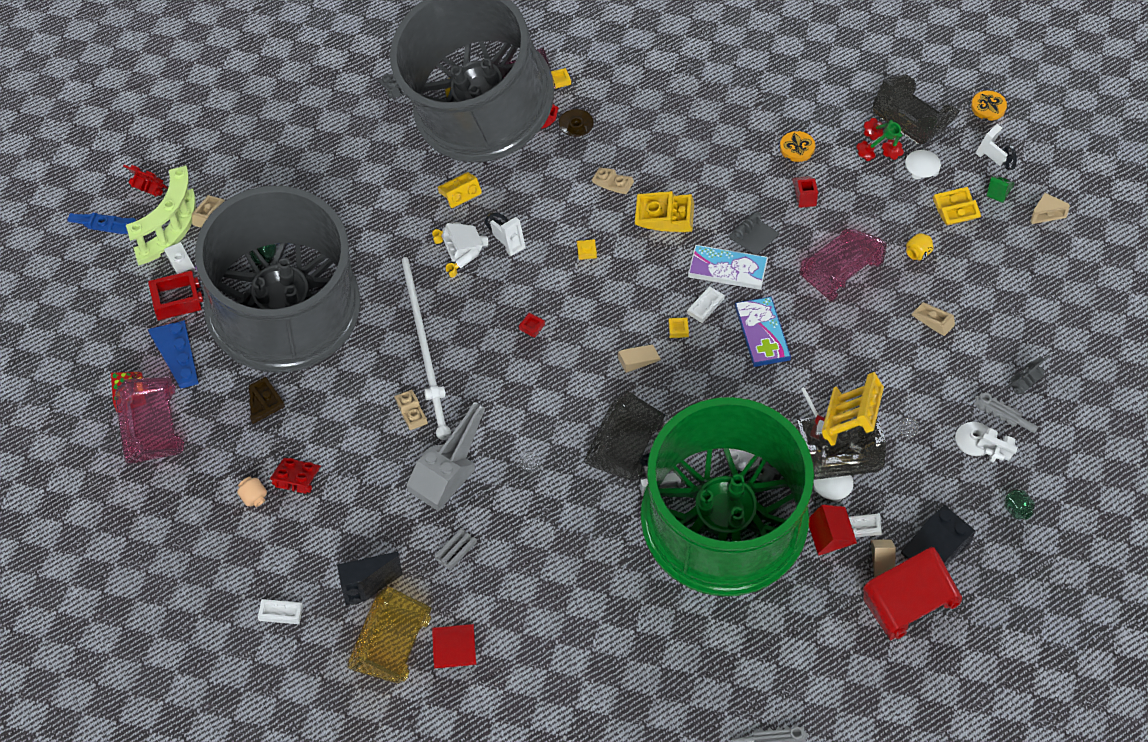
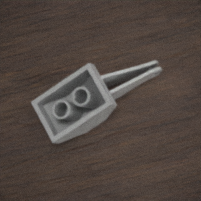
M477 402L473 403L447 442L430 447L420 457L407 483V491L439 511L475 471V464L466 457L484 414L485 407L480 406Z

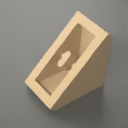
M1045 193L1033 211L1031 223L1035 224L1067 218L1070 205Z
M871 540L875 578L895 567L896 547L892 540Z

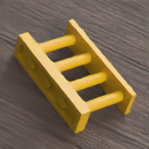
M875 372L867 375L865 386L844 394H841L837 386L833 388L822 428V435L825 440L829 441L831 446L835 445L838 433L861 426L866 433L874 431L884 389ZM857 417V418H855V419H853V420H850V421H847V422L841 424V422H843V421H846V420H849V419H851V418Z

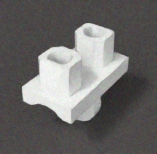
M989 428L980 438L976 447L985 450L984 453L990 455L989 461L992 463L995 462L996 458L1002 461L1004 459L1009 461L1013 454L1017 452L1018 447L1015 446V439L1010 436H1005L1003 440L997 439L998 432Z

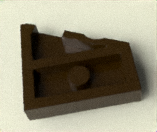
M266 376L249 385L250 420L252 425L285 407L283 400Z

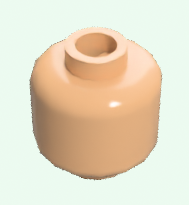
M247 477L238 484L237 494L246 506L254 505L258 507L265 502L264 498L267 495V490L258 478Z

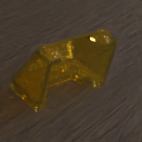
M387 586L377 595L371 605L348 660L347 668L400 684L402 681L405 682L410 673L406 662L419 630L423 626L427 627L431 620L429 614L432 608Z

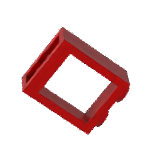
M192 271L148 281L158 321L202 310L200 304L204 302L202 293L197 291V288H200L198 277L194 278ZM191 285L193 297L162 304L159 292Z

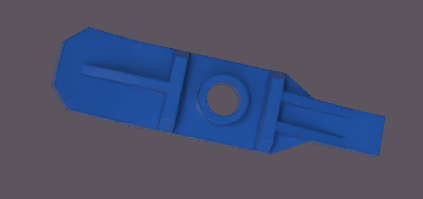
M70 213L67 222L83 224L88 229L118 234H128L126 225L136 221L135 218H120L97 213Z

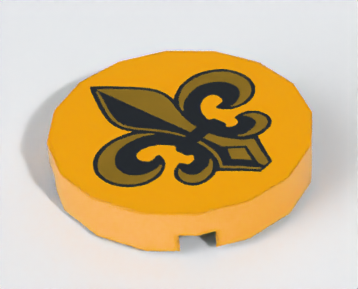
M986 90L974 96L971 109L977 117L993 121L1004 116L1007 109V101L1001 94Z
M793 131L782 137L780 152L785 158H790L791 161L803 162L810 159L811 155L814 154L815 141L807 133Z

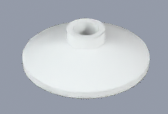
M968 422L961 425L955 435L957 446L961 451L971 456L985 455V450L976 446L989 427L979 422Z

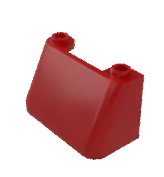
M933 547L873 578L863 588L865 604L890 641L894 638L900 639L905 636L908 624L942 605L944 608L954 609L962 601V596L940 555Z

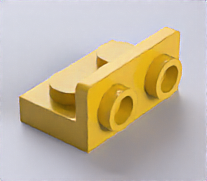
M469 172L437 187L439 193L447 198L451 208L482 193L478 179Z

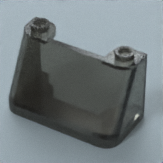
M907 74L883 81L872 106L874 113L887 123L890 120L898 123L901 127V132L918 144H925L931 141L958 116L960 110L953 105H945L938 112L914 95L916 82Z
M626 390L607 410L583 462L590 467L630 481L638 479L643 472L639 458L644 454L651 436L655 432L659 433L665 424L663 422L665 414Z

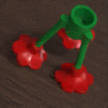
M871 118L864 123V135L876 141L870 144L866 141L858 143L856 147L860 157L866 161L874 159L876 157L874 153L875 146L885 138L889 139L887 143L882 145L885 157L896 160L898 156L903 155L902 143L898 142L902 137L901 127L898 123L890 120L888 123L882 124L876 118Z

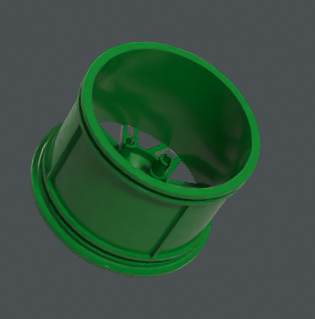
M734 397L714 398L698 402L680 411L665 424L656 437L650 451L647 470L648 485L644 492L641 506L643 536L657 564L671 578L682 585L700 593L713 596L746 595L764 589L776 582L791 569L799 558L806 542L809 528L808 504L813 488L814 470L810 451L802 435L787 418L774 409L753 400ZM722 448L731 476L711 478L712 450ZM729 449L741 450L754 455L740 474L737 473ZM707 450L703 478L684 459ZM758 457L762 458L763 461L750 482H745V475ZM766 462L772 465L784 478L783 480L755 483ZM680 464L701 485L695 486L676 465ZM673 470L688 488L659 487L667 474ZM789 487L792 492L768 507H763L759 504L754 494ZM661 496L696 499L695 507L687 513H681L667 508ZM792 501H795L796 509L787 520L771 515ZM762 520L776 523L780 526L778 528H775L768 525H764ZM695 522L690 529H688L687 527H685V526H687V525H689V524ZM749 528L760 537L741 541L740 533ZM707 530L718 535V540L701 536V534ZM727 536L732 537V542L727 541Z

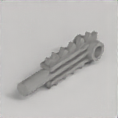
M981 392L980 396H975L976 401L974 404L977 405L979 410L986 411V414L991 413L993 417H999L1000 421H1006L1007 425L1011 424L1012 427H1016L1018 424L1033 433H1036L1039 428L1037 425L1022 418L1023 414L1018 412V409H1012L1010 405H1004L1003 401H997V398H992L989 393Z
M795 724L792 729L786 725L784 730L779 726L774 731L770 727L767 731L760 728L759 731L754 730L753 736L732 738V742H806L809 734L804 732V727H798Z

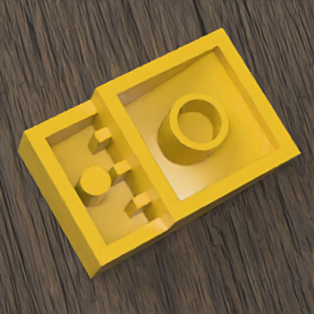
M673 191L637 194L635 225L658 231L693 232L694 200L692 194L674 196Z

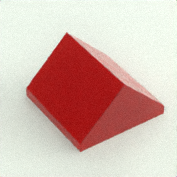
M821 505L809 517V528L818 556L857 543L846 507Z

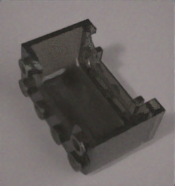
M878 417L874 431L866 433L861 426L838 433L836 443L833 446L830 445L828 440L824 439L822 431L817 432L816 422L813 419H797L796 429L802 435L811 454L814 480L874 473L882 470L884 467L886 440Z

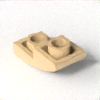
M600 167L592 179V182L600 187L626 195L634 183L633 178L630 176L617 175L614 169Z
M413 390L394 396L409 430L428 424L427 418L420 408L419 401Z

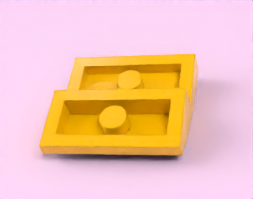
M968 187L935 194L932 197L946 226L981 218L977 202L972 199Z

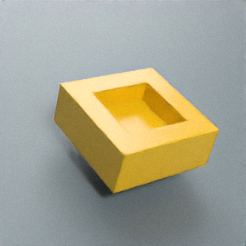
M566 68L551 71L555 89L571 85V79Z
M595 239L577 241L579 260L597 258Z
M669 318L670 338L689 337L688 318Z

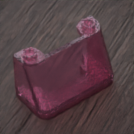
M845 229L841 235L801 262L800 275L827 299L832 301L838 297L837 289L840 286L842 288L845 287L847 279L868 264L878 267L884 262L887 243L881 238L857 229Z
M171 377L125 379L117 388L115 399L126 463H137L175 456L183 452V440L178 435L174 436L169 400L175 394V385L172 384Z

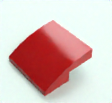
M474 624L432 628L434 669L476 665Z

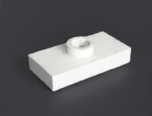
M181 242L164 249L176 274L188 271L195 272V267Z
M709 286L687 310V314L703 323L724 300L725 295Z
M880 513L849 516L855 537L882 535Z
M262 599L258 620L300 624L303 604L301 602Z

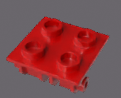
M123 165V167L134 174V177L129 180L131 187L155 197L162 195V188L168 189L163 184V180L157 178L154 173L146 171V173L142 172L139 167L131 165V167Z
M283 458L270 477V480H272V485H275V488L290 490L292 486L293 492L297 489V492L311 493L312 485L310 483L321 468V465L298 461L293 458Z

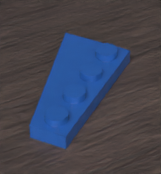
M185 320L147 329L179 388L199 384Z

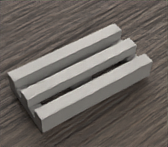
M461 528L435 555V560L451 570L477 543V539L472 538L469 533H465ZM466 541H469V542L462 548V550L448 563L447 561H448L454 554H456V552L459 550V548H460Z

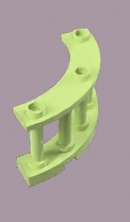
M187 166L169 170V188L162 202L147 216L126 225L130 241L136 239L138 243L137 247H133L138 265L161 257V253L165 252V248L179 243L190 229L192 213L196 210V199L194 190H188L189 175ZM170 219L169 225L163 231L162 225ZM155 231L157 236L145 243L143 236Z

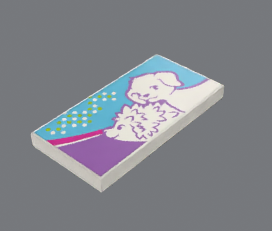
M695 245L688 277L761 290L768 257Z

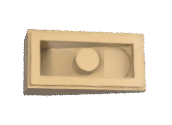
M208 195L192 213V224L202 228L209 215L224 202V199Z
M924 302L912 313L913 317L944 336L955 325L954 315Z
M653 345L618 351V359L626 373L661 360Z

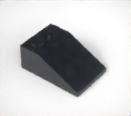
M944 505L929 518L902 549L901 554L910 559L924 550L933 547L940 555L945 566H947L972 543L976 530Z
M398 551L337 564L346 605H357L367 601L403 575Z

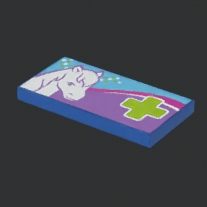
M772 296L735 303V309L753 367L790 361L791 355Z

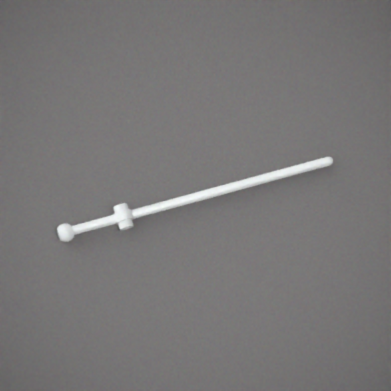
M403 257V270L430 387L424 389L425 399L433 401L438 423L436 436L441 440H447L451 436V430L445 424L440 398H445L444 386L438 387L436 384L409 259Z

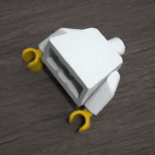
M459 222L447 223L442 231L435 229L432 232L434 243L440 244L444 240L452 262L456 261L455 264L448 263L445 267L446 272H449V277H455L457 275V268L464 267L479 255L482 247L488 246V237L479 236L476 227L471 225H464Z

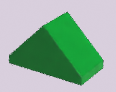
M992 176L987 197L1004 203L1015 182L1000 176Z

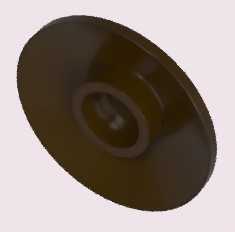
M581 109L568 110L559 119L560 130L572 137L584 136L594 126L591 114Z

